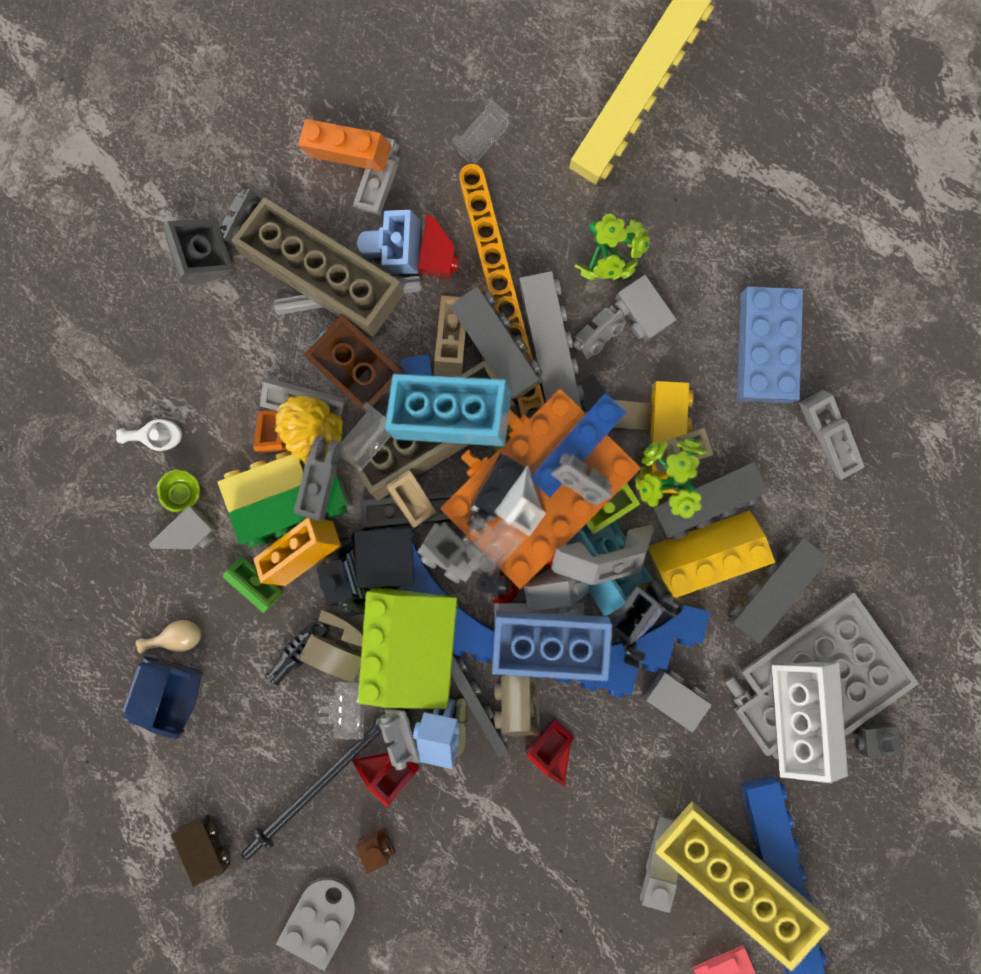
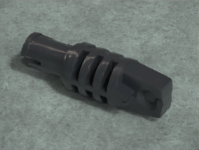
M315 618L299 631L281 651L279 661L265 674L268 679L272 678L270 682L279 686L293 668H300L304 662L299 657L311 634L325 638L330 630L328 626L318 621V618Z

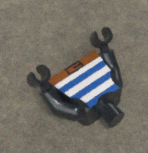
M353 532L351 538L346 537L339 540L341 546L323 558V562L316 567L320 588L323 591L326 603L329 606H337L347 616L365 614L366 592L368 591L367 587L357 588L356 554L354 549L355 532Z
M654 579L638 585L612 621V629L620 635L623 649L626 651L624 663L635 668H639V661H644L645 653L636 650V640L652 628L663 611L676 617V608L678 606L683 608L684 603L675 598L667 585L660 579Z

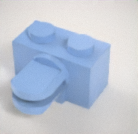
M411 210L384 211L383 227L376 231L362 232L357 240L358 249L367 258H382L381 265L392 274H418L421 220Z
M449 699V707L445 711L444 709H434L433 714L424 712L422 721L416 723L413 738L417 739L416 749L419 751L420 762L453 769L459 747L460 734L459 723H457V719H453L455 711L454 699Z

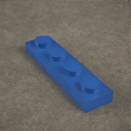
M605 393L531 476L533 483L551 498L562 485L560 480L551 475L554 470L562 466L560 464L562 456L564 454L569 456L573 454L583 462L626 414V411Z

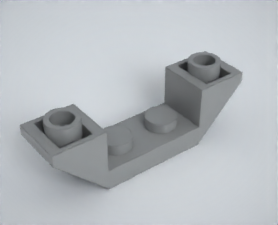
M647 525L628 530L623 549L600 554L592 557L582 542L559 547L556 549L551 569L554 573L590 585L640 573L654 527Z

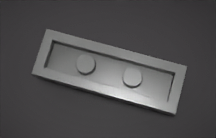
M266 378L263 381L261 407L279 411V406L287 402L290 397H317L326 402L330 407V413L340 416L341 419L343 418L345 398Z

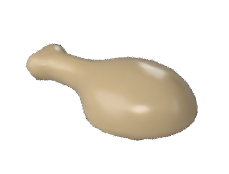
M178 620L169 624L157 637L137 639V651L140 654H144L149 649L162 647L173 652H185L198 644L201 638V630L192 621Z

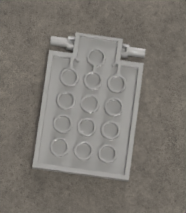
M850 592L740 670L755 692L753 696L747 690L744 691L734 676L729 677L724 682L734 695L733 700L737 704L734 711L766 756L772 754L775 759H779L772 665L805 662L839 663L845 736L919 684L854 592Z

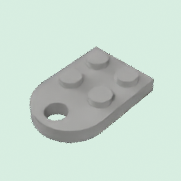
M322 877L310 883L302 894L276 945L325 971L355 913L356 899L350 886L335 877ZM336 887L341 891L342 897L336 901L331 900L327 896V890Z

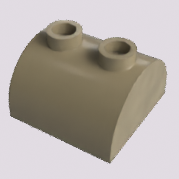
M501 676V683L495 684V699L501 700V712H495L496 729H501V734L508 736H540V681L532 676Z

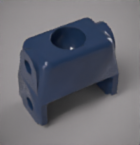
M143 656L141 663L136 667L122 709L123 720L152 733L179 739L184 735L185 730L183 728L187 724L196 704L203 672L182 664Z

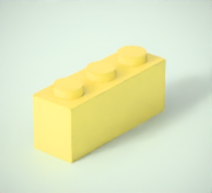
M286 451L276 455L277 460L269 463H266L265 460L251 464V469L241 473L238 469L224 474L225 479L218 481V485L228 513L300 486L305 468L303 461L294 458L291 451Z

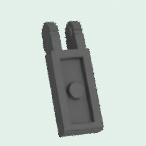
M317 436L313 440L310 455L306 460L294 512L298 515L324 521L337 469L336 463L340 459V452L342 451V444L339 441H332L329 445L326 459L322 461L320 459L325 452L326 440L324 437Z

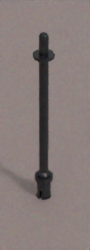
M386 708L393 710H402L405 711V713L410 710L409 708ZM385 710L381 714L377 713L374 716V725L265 830L259 827L254 830L256 839L241 853L244 860L251 859L263 846L271 849L274 846L272 837L382 733L379 722L381 721L380 717L386 714Z

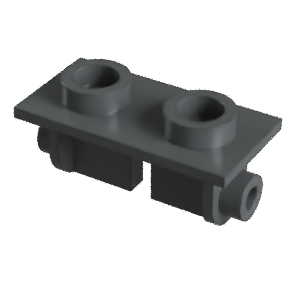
M242 189L240 193H236V197L229 209L235 214L233 217L226 215L220 226L224 241L230 242L232 245L234 244L231 240L262 200L250 189Z

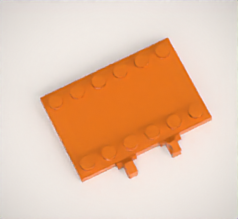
M561 389L530 419L525 415L519 419L509 409L508 425L512 431L508 435L511 438L490 459L485 457L480 461L468 449L461 458L471 467L466 472L471 478L440 508L519 589L555 555L557 548L564 546L612 498L610 497L600 504L594 505L563 484L549 498L534 484L541 509L546 514L530 536L509 525L499 515L495 517L493 522L487 520L480 532L467 525L474 513L470 510L471 500L500 453H503L525 468L528 465L532 476L586 415ZM608 435L601 440L583 461V463L588 465L584 473L585 475L588 474L589 470L594 469L609 479V483L612 485L610 492L613 493V496L641 469Z

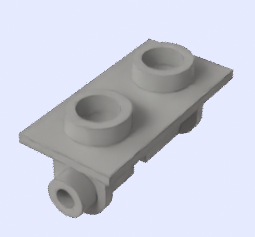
M612 305L609 308L605 307L592 320V323L598 328L594 330L587 324L574 336L573 346L578 351L581 349L586 360L600 353L604 344L623 330L626 321L621 310L617 311Z
M564 454L560 459L562 466L551 473L563 485L570 487L583 496L586 501L594 505H598L613 496V493L610 492L612 485L609 483V479L594 469L589 470L588 474L585 475L584 473L588 465L573 454L570 456Z
M385 709L386 714L380 717L379 726L381 727L385 743H390L394 740V743L387 747L392 766H395L396 770H401L407 766L406 762L420 763L416 743L414 742L409 719L405 711Z

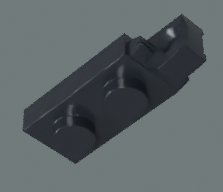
M500 453L471 500L470 510L474 513L467 523L470 528L480 532L487 520L493 522L495 517L498 516L494 511L524 471V466Z

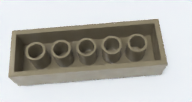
M263 197L231 240L239 254L338 317L342 314L357 329L371 338L375 336L404 295L400 281Z
M486 360L457 377L498 380ZM511 399L510 410L517 415L515 404ZM384 422L343 449L369 493L379 501L389 495L386 485L406 471L410 470L416 478L469 444L394 439L385 430L386 422Z

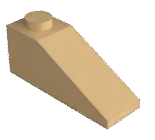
M441 296L434 361L435 377L457 378L462 375L466 330L450 307L451 304L461 297Z

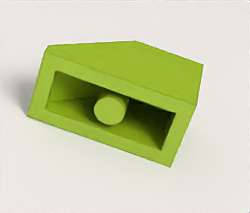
M626 483L586 523L592 534L600 531L640 505L628 484Z

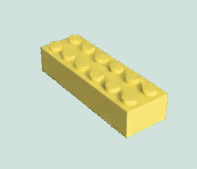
M693 801L656 841V853L789 970L792 971L830 929L823 913Z

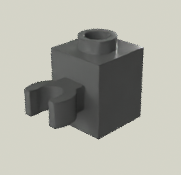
M885 722L860 725L857 728V733L854 734V743L856 749L867 758L902 755L898 726Z

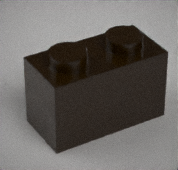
M208 814L178 827L171 834L193 887L224 873L230 866L229 851L226 846L221 845L218 838V826L214 820H210Z

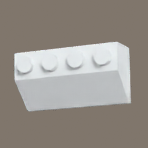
M805 662L772 665L780 777L827 783L847 777L839 663Z

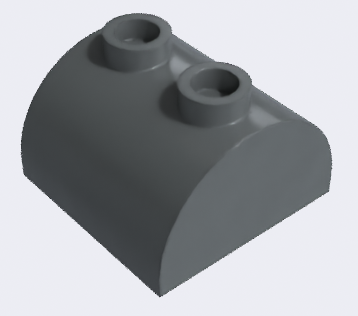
M217 218L167 221L164 224V235L180 283L186 285L206 283L219 279L233 270Z

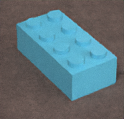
M393 374L385 430L394 439L505 446L512 391L505 380Z

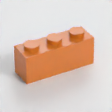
M305 119L298 146L311 158L381 172L385 171L391 145L381 133Z

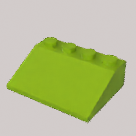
M375 587L366 592L358 704L384 708L447 709L449 707L458 597L385 587Z

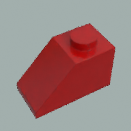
M427 214L418 272L420 275L451 279L452 272H458L460 256L455 255V246L435 218Z

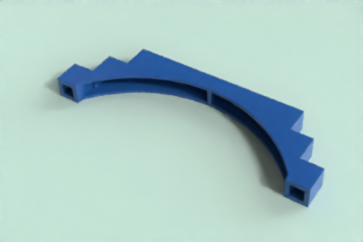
M387 527L386 530H394V528ZM412 533L414 585L400 586L399 589L448 596L433 578L426 565L420 561L421 556L417 553L418 550L414 543L415 534ZM458 604L453 654L462 656L464 651L474 654L473 659L489 663L490 658L493 659L495 630L468 614ZM684 605L683 608L678 606L677 611H675L676 617L668 616L637 639L636 650L645 653L644 661H639V664H643L642 668L657 673L659 668L667 670L675 637L678 638L677 643L693 647L694 642L703 644L710 611ZM617 641L610 644L608 681L554 678V680L570 684V680L581 682L580 687L596 691L597 687L608 689L607 694L623 698L624 694L632 696L638 668L624 663L626 651L623 649L622 642Z

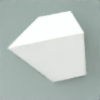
M527 465L494 512L509 525L530 536L546 513L541 509Z

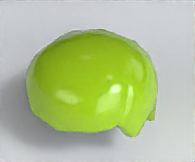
M174 469L165 473L157 484V494L163 507L171 512L182 513L188 506H195L200 497V486L197 479L186 470Z

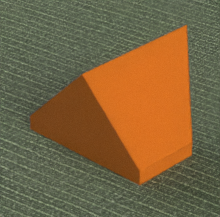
M258 411L253 445L255 452L265 454L288 451L285 446L286 443L280 439L278 432L275 431L277 426L275 415L278 411Z

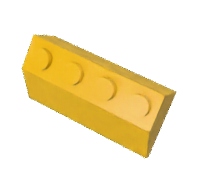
M750 510L714 522L701 529L687 532L688 535L673 541L672 538L648 546V552L658 579L667 585L675 598L775 563L767 538Z

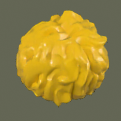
M290 397L287 402L279 406V411L275 415L277 425L275 431L278 432L280 439L286 443L287 450L291 451L294 458H298L299 461L303 460V463L306 464L307 457H309L311 447L313 446V440L317 436H321L326 440L324 455L320 460L325 461L330 443L334 440L341 442L343 432L341 417L330 413V407L326 402L317 397Z

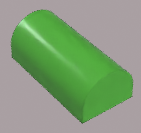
M243 556L228 568L222 576L263 614L284 593L276 585L260 583L257 569Z

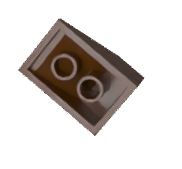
M342 314L303 354L311 364L363 413H366L391 387L393 374H403L387 356Z

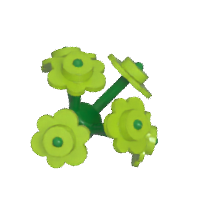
M606 214L602 222L594 221L591 223L588 229L595 235L594 242L597 244V248L589 267L583 264H575V267L581 270L580 275L585 277L586 280L594 281L596 277L602 279L612 278L613 280L620 276L622 279L631 277L636 271L635 266L639 261L637 258H641L642 254L648 250L650 238L647 236L648 230L643 228L641 222L631 220L630 225L623 229L625 223L622 219L616 220L614 215ZM618 242L627 243L628 247H632L631 257L634 260L625 264V261L622 260L614 248ZM602 251L604 259L598 261V258Z
M686 438L684 442L678 441L676 446L686 451H681L678 455H670L667 458V462L662 455L669 444L662 441L650 444L645 449V457L641 462L649 466L657 460L666 469L668 478L660 479L658 476L653 477L648 473V467H641L640 473L636 475L635 483L636 489L640 491L642 501L647 502L651 507L657 506L658 499L663 497L662 491L674 489L679 493V495H673L669 499V504L672 507L671 511L674 515L680 514L683 518H690L693 516L694 511H699L701 509V495L694 491L695 486L691 483L690 478H694L697 475L696 468L699 465L698 458L692 456V454L704 455L708 452V450L701 448L702 443L696 441L695 438Z

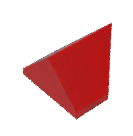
M554 719L540 733V736H537L526 747V756L547 777L565 787L570 748L574 737Z
M389 753L352 760L366 787L386 807L392 803L420 769L414 762H406L407 766L404 769L396 770V767L391 764Z

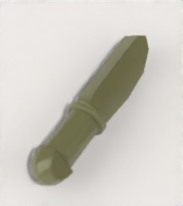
M459 695L455 701V719L459 723L460 730L459 747L456 757H459L464 751L466 743V713L468 704L463 695Z

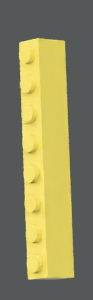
M672 0L572 157L569 166L571 170L595 185L598 184L601 178L606 180L614 167L611 164L615 155L620 157L628 145L625 139L630 132L635 134L643 120L639 117L644 110L650 111L657 99L654 96L655 92L659 87L664 89L672 75L668 72L672 65L678 67L686 53L683 50L686 43L692 44L700 31L697 28L700 21L706 22L714 9V6L711 5L713 0Z

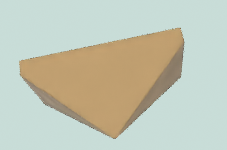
M410 470L386 485L390 496L413 528L436 513Z

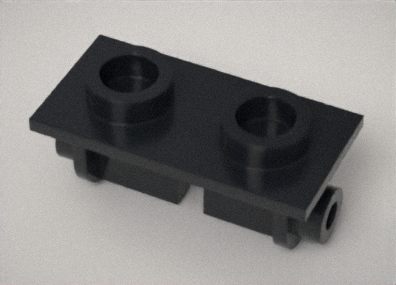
M496 570V575L480 576L476 580V587L483 593H495V599H503V593H508V577L504 576L501 570Z

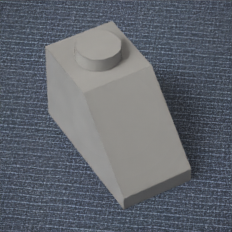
M188 506L148 545L152 549H199L200 547L205 549L214 541L215 537L213 535L218 529L196 506Z
M549 568L524 585L528 610L537 611L572 606L589 593V585L554 573Z

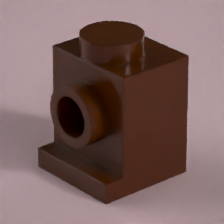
M385 828L360 838L356 845V850L367 874L388 865L390 856L395 855V850Z

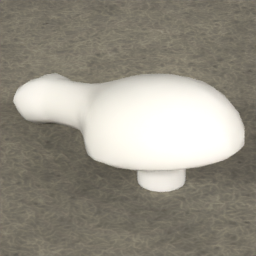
M165 419L152 420L140 430L128 431L124 428L116 430V440L118 443L140 441L150 449L157 451L169 450L177 446L183 435L177 424Z

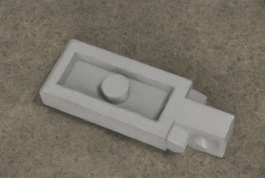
M386 137L385 139L391 145L385 171L365 169L353 203L356 209L381 216L399 162L397 156L399 145L396 143V140Z

